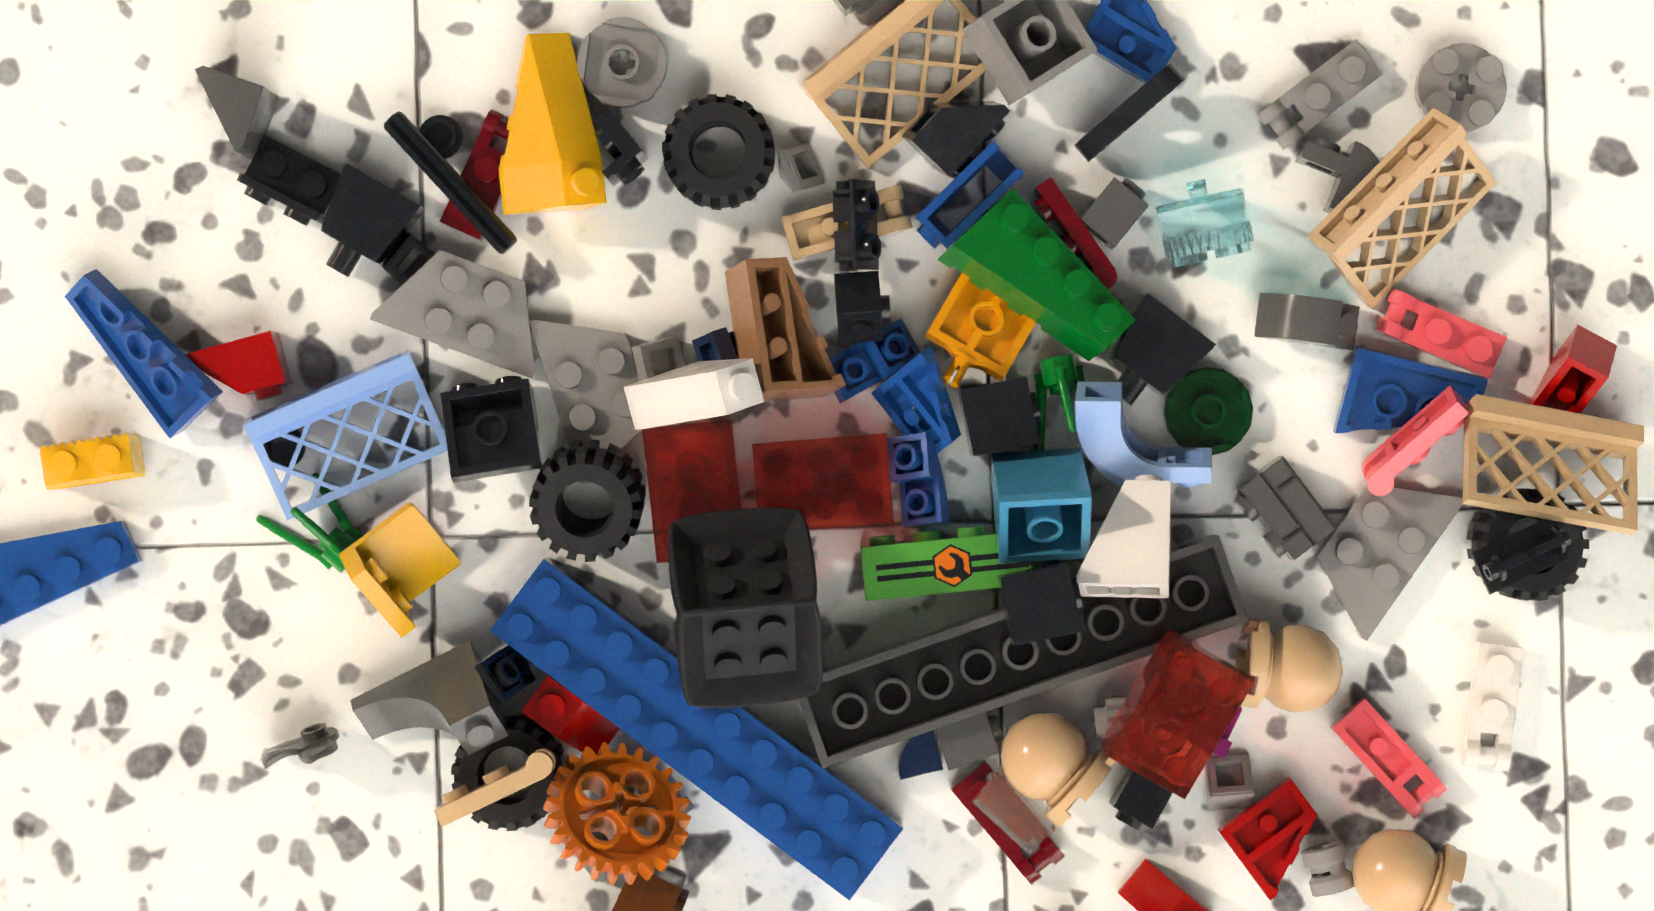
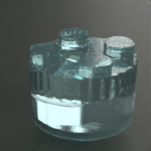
M1205 179L1186 183L1190 199L1155 207L1166 260H1172L1173 268L1208 260L1207 251L1215 250L1216 258L1251 250L1250 241H1254V235L1244 188L1208 195Z

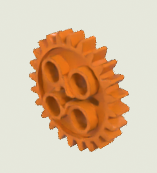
M604 742L598 751V755L587 746L581 755V759L572 754L566 763V767L559 766L554 776L556 781L551 780L546 791L550 797H547L543 810L551 814L548 815L544 826L545 828L557 829L550 843H564L566 845L560 856L562 860L573 855L578 858L575 871H580L586 865L592 867L591 879L594 881L601 871L607 872L608 881L611 885H614L619 874L624 875L628 885L633 884L637 872L646 881L650 880L655 871L654 867L663 872L670 862L669 859H676L681 850L679 845H683L689 833L684 829L687 828L691 821V816L682 812L686 810L690 801L688 798L677 797L684 786L683 783H669L668 779L673 769L670 767L659 771L656 768L659 762L657 756H654L648 762L642 760L643 748L641 747L632 756L627 754L625 743H621L617 752L612 753L608 744ZM626 786L638 788L642 795L630 792ZM583 791H592L599 797V799H590L583 793ZM636 826L647 828L652 836L641 834L636 829ZM598 831L605 834L609 841L597 839L592 832Z

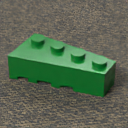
M1014 189L1000 199L937 259L947 267H955L970 277L969 281L983 291L988 289L1008 303V308L1020 316L1025 314L1040 324L1041 330L1087 361H1090L1106 350L1136 321Z

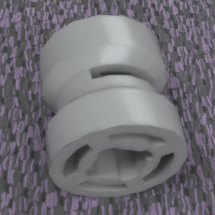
M1343 841L1327 842L1301 851L1303 864L1310 869L1312 876L1309 881L1312 896L1332 895L1354 887L1352 871L1348 870L1344 863L1347 853Z

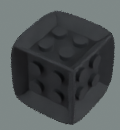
M761 507L701 513L672 522L668 532L669 575L672 599L677 613L675 637L679 675L687 704L700 708H734L794 701L817 693L820 689L823 675L822 627L816 602L817 575L809 527L803 513L800 510L786 507Z

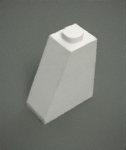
M753 358L697 361L624 386L635 430L729 415L764 402Z
M1140 475L1135 480L1124 481L1077 573L1076 583L1078 582L1081 596L1169 598L1171 481H1162V478L1156 475Z

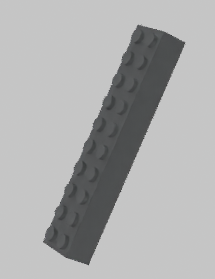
M1212 534L1170 549L1169 598L1081 596L1083 613H1079L1082 632L1014 646L1010 640L1004 607L823 669L822 683L819 691L811 696L798 699L822 768L1249 621L1220 537Z

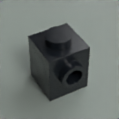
M866 271L834 274L839 343H864L867 341L883 340L882 322H891L889 295H880L879 272Z

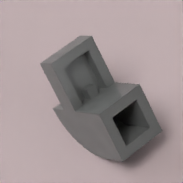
M1316 138L1314 143L1307 141L1300 147L1295 162L1336 178L1324 206V212L1330 213L1379 163L1375 154L1358 141L1349 145L1345 155L1339 153L1341 150L1339 145L1322 138Z
M1260 293L1254 337L1354 351L1360 306L1319 297Z

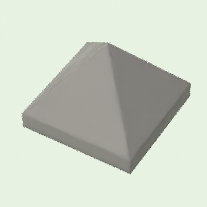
M809 142L777 151L780 178L794 193L825 183Z

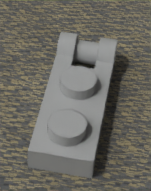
M1355 39L1258 113L1257 116L1264 125L1269 123L1279 136L1276 141L1284 150L1383 74L1357 39ZM1290 106L1302 119L1294 126L1283 114V111Z

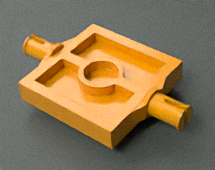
M964 273L960 274L924 336L946 349L954 357L942 376L944 383L947 384L955 370H957L955 377L949 385L954 388L959 387V383L969 367L980 369L1001 382L1036 323L1025 314L1020 316L1008 308L1007 302L988 289L983 291L969 281L970 277Z

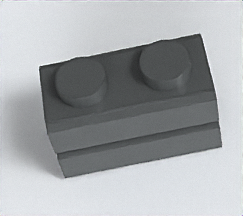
M1283 456L1273 459L1236 488L1242 496L1236 500L1238 506L1251 522L1257 518L1268 530V533L1263 538L1279 558L1286 554L1291 560L1297 559L1337 528Z

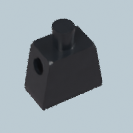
M346 163L321 227L322 232L339 241L326 265L350 277L362 255L381 264L422 216L425 208Z
M1149 293L1143 295L1132 314L1136 321L1123 332L1110 358L1125 370L1116 382H1122V400L1132 406L1146 386L1156 394L1164 395L1216 345Z

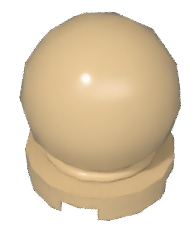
M1248 618L1249 621L1244 622L1241 630L1242 633L1249 634L1246 650L1237 649L1234 692L1243 693L1241 697H1238L1237 706L1258 708L1262 699L1266 697L1275 707L1294 713L1314 711L1329 703L1339 690L1343 666L1339 649L1325 632L1307 625L1284 626L1272 633L1267 620Z
M1036 713L1022 717L1010 727L1001 748L1002 769L1007 780L1014 790L1027 798L1047 800L1048 807L1044 812V816L1056 827H1060L1071 817L1068 810L1078 797L1085 802L1089 799L1112 770L1110 766L1116 762V759L1103 748L1094 754L1088 753L1086 738L1075 723L1055 713Z
M1386 829L1372 834L1359 846L1351 868L1354 887L1362 901L1375 911H1452L1455 904L1448 902L1447 898L1453 880L1459 883L1463 882L1467 853L1448 843L1435 853L1428 840L1412 830Z

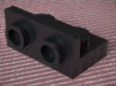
M607 108L594 119L600 127V130L594 135L615 160L602 173L613 186L620 181L626 186L645 171L642 163L648 158Z
M264 135L245 174L240 172L237 181L247 185L243 194L268 206L272 198L287 206L283 213L284 215L307 226L311 219L323 224L341 173Z

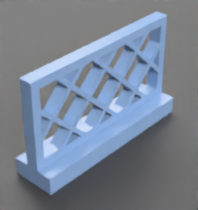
M405 350L243 420L245 431L255 448L287 521L295 518L290 513L293 507L285 493V488L291 474L315 483L310 499L294 506L303 513H306L447 452L445 432L409 350ZM412 380L419 395L412 413L388 404L394 387ZM386 391L383 401L371 398ZM365 401L380 407L371 431L346 422L354 404ZM421 404H423L429 420L417 415ZM345 409L342 419L331 416V414ZM385 409L409 418L401 442L376 433ZM324 419L339 425L330 449L305 440L312 422ZM417 421L433 427L439 444L423 451L406 445L414 422ZM304 426L300 437L289 433ZM344 427L369 436L359 460L335 451ZM278 437L296 442L297 446L289 466L270 460L264 443ZM373 439L398 448L391 465L379 468L365 462ZM302 445L327 454L318 478L293 469ZM403 450L414 454L400 460ZM332 456L357 465L351 482L338 486L323 480ZM274 468L286 472L282 484ZM362 468L372 471V473L358 478ZM321 486L331 489V491L317 496Z

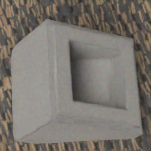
M1249 753L1226 755L1225 759L1220 756L1204 757L1208 809L1222 810L1250 806L1253 803L1255 793Z

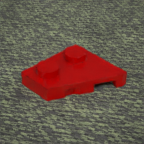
M1287 777L1217 830L1266 897L1271 901L1276 897L1279 891L1278 886L1289 864H1293L1300 850L1299 845L1304 835L1308 834L1317 813L1292 779Z

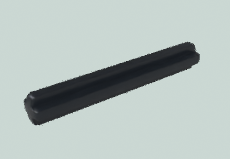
M398 111L391 115L383 125L390 136L498 253L504 254L510 250L517 242V237L402 112Z

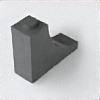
M470 640L350 700L353 712L372 740L403 729L435 728L456 737L469 756L509 736L499 703L475 669V666L482 662V659Z

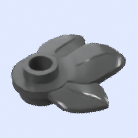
M318 723L304 728L300 732V738L286 741L264 752L262 755L264 769H267L280 759L291 755H298L302 762L312 764L316 760L334 753L338 749L336 740L339 738L337 728H327L325 723Z

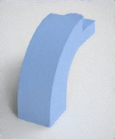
M1077 382L1075 419L1078 437L1088 459L1108 480L1122 487L1125 480H1135L1140 475H1156L1161 477L1162 481H1171V483H1177L1183 487L1211 484L1212 448L1161 447L1147 443L1136 436L1125 421L1122 407V382Z

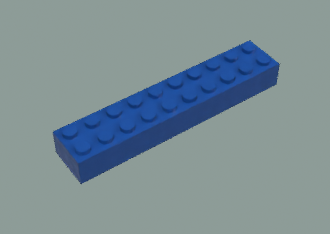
M549 557L542 560L490 630V632L849 901L903 830L901 821L829 767L822 768L817 758L749 707L700 708L688 705L681 687L677 653Z

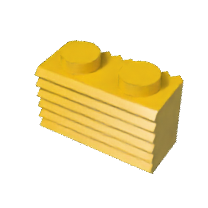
M123 432L122 434L87 438V440L79 439L78 441L61 442L60 444L52 443L51 445H43L40 449L44 482L47 490L145 476L141 439L136 433Z

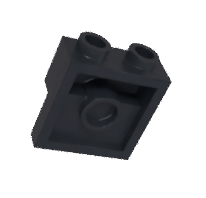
M505 376L498 378L495 384L479 387L475 383H462L453 386L451 391L440 393L450 474L454 483L542 468L534 391L528 378L522 379L519 376Z

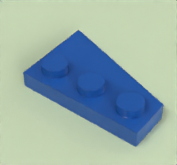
M1356 346L1333 432L1348 433L1355 430H1386L1393 427H1402L1448 386H1451L1463 398L1466 404L1475 394L1484 395L1488 379L1483 376Z

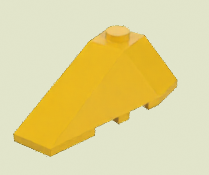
M527 34L524 38L515 84L517 95L514 110L508 119L507 130L509 131L506 151L505 155L501 156L499 165L503 215L586 210L606 204L602 157L597 138L594 135L595 130L582 80L578 72L570 34Z

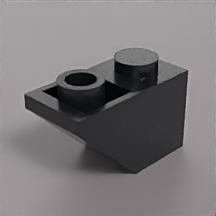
M994 101L931 103L902 137L938 172L950 177L954 172L956 174L961 173L973 161L975 157L973 151L984 139L989 141L1002 130L1005 125L1003 118L1010 110L1005 105Z

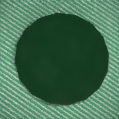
M1204 367L1189 371L1169 390L1165 397L1163 416L1167 431L1179 446L1212 448V455L1231 450L1242 441L1251 427L1253 405L1249 391L1237 377L1224 369Z

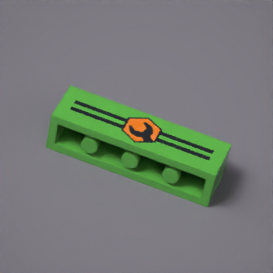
M984 526L957 528L958 537L940 538L939 530L914 532L913 541L899 543L895 541V534L868 537L869 546H860L866 601L999 588L997 575L1043 565L1042 561L999 563L996 533L984 534Z

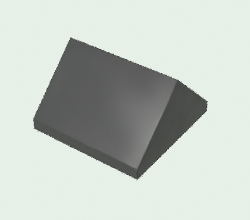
M206 66L196 68L195 71L234 151L252 160L264 135L267 134L279 96L262 85Z

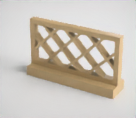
M900 0L799 84L800 88L815 103L866 168L872 166L904 139L902 135L930 106L929 104L924 108L925 97L937 98L932 103H948L987 71L982 61L976 66L960 64L962 37L967 38L962 31L964 21L969 25L976 20L962 0H948L958 12L956 32L932 29L934 10L946 0ZM927 16L926 28L914 27ZM907 32L925 34L922 60L898 58L899 39ZM931 34L956 37L953 63L929 61ZM892 45L891 57L879 56ZM873 60L891 62L888 88L863 86L865 67ZM897 63L922 65L919 92L894 89ZM928 66L952 68L951 87L943 94L925 92ZM959 69L970 70L958 80ZM858 73L857 85L845 84ZM839 88L856 90L854 117L836 115L825 100ZM863 91L887 93L885 120L860 117ZM894 94L918 96L917 114L909 122L891 121ZM842 121L853 122L852 134ZM860 122L884 125L883 142L869 155L858 142ZM891 126L902 127L897 132H895L891 137H889Z
M1432 108L1308 235V238L1315 247L1327 255L1362 302L1371 309L1496 184V181L1465 139L1468 134L1462 125L1435 108ZM1456 148L1453 165L1441 166V162ZM1475 173L1478 180L1465 193H1460L1463 175ZM1450 176L1447 194L1434 196L1438 177ZM1424 181L1422 196L1409 198L1410 194ZM1444 205L1442 217L1435 224L1428 225L1432 206ZM1419 208L1416 226L1403 227L1406 210ZM1393 212L1390 229L1378 230V226ZM1413 237L1411 248L1403 256H1397L1401 238ZM1388 240L1384 258L1372 259L1375 241ZM1362 244L1359 261L1346 262L1345 260ZM1382 269L1380 280L1368 290L1366 285L1369 270Z
M1475 394L1465 404L1469 414L1465 417L1464 423L1460 427L1464 429L1463 504L1629 535L1634 534L1638 530L1637 448L1644 443L1643 425ZM1478 432L1491 435L1502 449L1489 458L1478 445ZM1521 441L1532 442L1544 458L1532 466L1515 445ZM1562 449L1574 450L1586 465L1574 474L1557 453ZM1505 453L1523 473L1512 483L1494 464ZM1605 456L1623 459V477L1617 482L1599 462ZM1547 461L1565 480L1554 491L1536 471ZM1589 469L1607 488L1596 499L1578 479ZM1483 470L1489 474L1501 489L1495 496L1477 493V475ZM1525 478H1528L1544 499L1539 503L1527 502L1515 486ZM1569 485L1586 507L1581 511L1570 510L1557 494ZM1611 493L1623 507V519L1611 517L1599 502Z

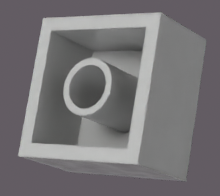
M1006 0L962 29L1008 105L1031 93L1098 50L1067 0Z

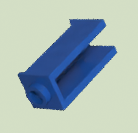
M993 141L916 216V219L922 224L916 231L934 249L940 243L948 249L1024 176V172L1019 167L1016 168ZM987 166L1001 182L950 231L936 214Z

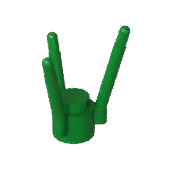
M1073 354L1039 361L1041 373L1034 375L1041 418V427H1037L1040 443L1035 445L1036 451L1044 450L1047 388H1049L1050 396L1060 395L1068 430L1071 433L1077 430L1070 393L1076 391L1075 383L1077 385V382L1086 381L1082 365H1075Z
M313 473L312 476H315V477L318 478V477H319V474H318V473ZM323 486L319 489L320 494L330 491L329 488ZM337 500L327 504L344 529V532L335 527L327 534L297 507H293L290 510V513L321 541L318 545L320 549L263 515L256 517V521L269 529V531L316 558L328 570L334 567L340 573L345 570L339 553L363 535L352 525Z

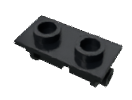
M861 179L837 181L836 190L832 191L834 223L848 222V230L834 231L835 263H839L840 272L858 271V269L879 270L881 241L877 233V212L880 202L875 181Z
M1543 519L1470 554L1488 594L1491 595L1568 559L1566 546L1571 544V537L1565 528L1557 530L1552 520Z

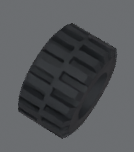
M708 94L707 98L701 100L695 98L689 101V105L683 110L680 108L674 114L673 122L671 124L668 123L665 130V141L662 142L663 163L671 182L681 195L700 207L706 206L712 208V210H722V208L728 207L733 209L740 207V204L747 200L750 202L767 185L768 178L771 172H773L775 164L774 140L765 118L747 101L744 100L742 102L737 100L736 96L726 94V97ZM713 127H727L734 130L745 144L746 154L741 168L726 178L716 179L704 175L696 167L693 160L692 151L696 139L704 131Z
M590 439L588 446H582L581 440L573 441L569 449L566 450L561 446L555 450L552 458H547L543 463L532 487L533 490L529 499V507L533 508L530 514L532 525H539L538 537L541 541L549 538L552 541L549 549L557 554L562 548L568 551L566 558L574 561L577 554L585 555V562H593L599 553L606 559L613 556L616 547L622 550L628 545L630 536L635 535L645 505L646 489L645 485H641L643 476L639 467L632 469L633 459L627 453L623 457L616 454L618 447L609 443L607 449L600 448V440ZM580 481L598 484L608 492L613 501L614 508L609 514L601 518H582L574 514L565 504L562 495L563 489L572 483Z
M1517 489L1527 502L1539 503L1544 499L1537 489ZM1557 494V496H1558V497L1562 500V502H1563V501L1565 500V498H1563V497H1561L1560 495ZM1563 502L1568 509L1578 511L1573 505ZM1484 508L1481 513L1476 512L1471 520L1475 522L1474 528L1467 532L1466 539L1471 540V549H1467L1468 559H1473L1470 553L1506 537L1509 529L1518 520L1534 518L1541 521L1543 519ZM1553 521L1557 530L1565 528L1571 537V544L1566 546V553L1569 558L1497 592L1509 598L1525 601L1547 600L1550 595L1558 596L1565 592V585L1574 584L1578 580L1579 576L1575 574L1578 568H1585L1588 559L1582 558L1583 549H1589V539H1583L1582 532L1586 531L1587 527ZM1475 565L1474 567H1472V569L1475 572L1476 576H1480L1478 569Z
M522 715L503 716L509 736L469 756L462 745H460L454 755L456 759L451 767V775H454L452 788L454 790L466 784L469 791L485 784L482 778L485 775V762L489 755L498 748L506 746L515 747L525 752L528 756L537 749L546 748L551 750L556 756L557 762L554 770L546 778L534 783L528 793L518 798L504 797L472 813L471 819L478 824L481 821L487 823V828L498 830L499 828H506V831H517L520 827H530L541 818H544L549 813L543 810L547 797H550L546 791L551 780L556 781L554 776L559 766L566 767L567 761H564L563 757L565 751L561 743L558 744L553 735L535 721L524 719Z

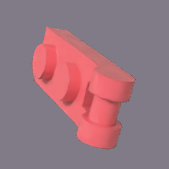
M1391 289L1386 301L1390 304L1384 318L1379 317L1374 329L1376 332L1473 374L1486 377L1487 379L1490 378L1507 337L1418 300L1407 293ZM1406 311L1416 315L1411 330L1401 326Z
M1448 386L1362 462V473L1366 479L1367 487L1372 494L1376 496L1389 494L1394 487V478L1410 464L1416 465L1428 455L1434 443L1444 435L1449 436L1462 426L1469 412L1463 398L1451 386Z
M1362 697L1330 727L1413 819H1416L1424 811L1422 806L1433 796L1439 798L1447 790L1438 777L1365 698ZM1416 775L1422 783L1409 793L1403 785Z

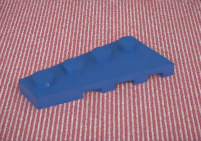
M97 269L83 275L64 296L169 439L183 432L223 393L209 377Z
M125 521L0 543V626L143 561Z

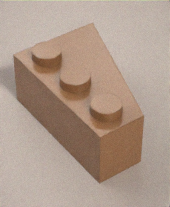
M787 257L745 259L725 272L737 358H753L764 401L825 397L846 386L841 373L836 374L825 351L828 345L823 334L818 336L807 312L810 306Z

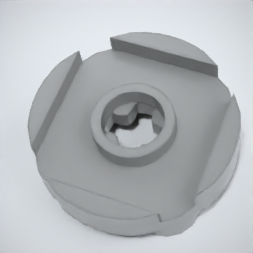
M618 17L601 23L602 25L596 27L591 33L589 32L583 39L578 52V72L588 92L601 103L615 108H631L650 101L662 86L667 72V56L659 37L646 24L632 18ZM620 51H627L629 59L635 61L634 68L627 69L625 75H618L617 68L610 66L611 58H618Z
M1466 43L1452 44L1436 51L1421 66L1415 81V99L1419 108H1422L1423 113L1427 115L1432 108H1435L1460 123L1467 133L1489 124L1503 107L1507 92V83L1501 61L1497 57L1492 56L1487 50ZM1460 77L1466 78L1467 85L1472 86V93L1466 94L1463 101L1457 100L1456 92L1449 90L1450 82L1455 83Z

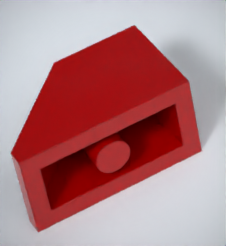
M1577 325L1556 352L1529 404L1581 414L1609 378L1617 345Z
M267 331L185 354L205 374L240 394H255L257 401L282 395L281 387L293 384L279 332Z
M549 675L521 710V712L553 736L582 753L585 747L589 746L598 755L602 743L606 742L609 745L620 730V728Z
M1146 858L1117 892L1137 911H1209Z

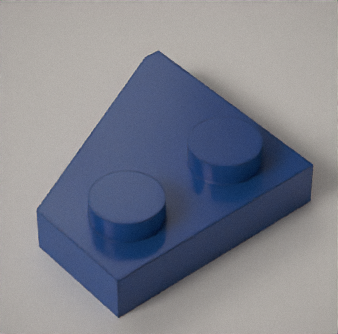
M1101 0L1085 27L1086 32L1098 49L1094 54L1144 84L1168 64L1177 49L1167 31L1162 29L1157 21L1156 14L1147 0Z
M930 346L871 392L904 435L929 432L937 454L961 436L934 350Z

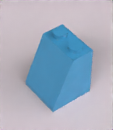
M1081 448L991 453V485L999 563L1085 559L1090 550L1092 496Z

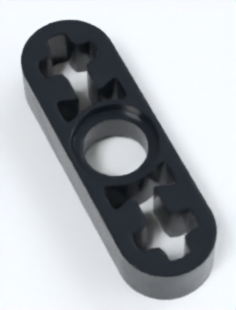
M1170 62L1082 137L1074 146L1087 162H1090L1178 87L1186 78L1173 62Z

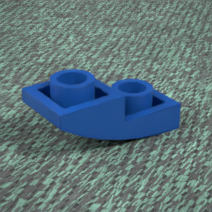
M902 318L883 328V340L857 343L829 358L836 374L841 373L846 384L845 387L834 392L840 404L896 373L921 353Z
M923 432L887 438L890 482L899 483L903 527L916 528L950 523L943 473L931 434Z

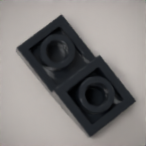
M509 645L475 666V669L499 705L536 680L524 656Z

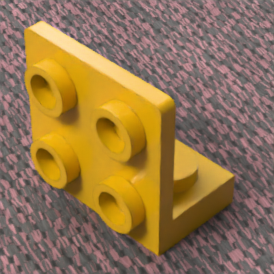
M412 502L404 505L339 553L350 580L401 638L416 628L408 612L413 608L411 601L457 568L461 563L455 552Z

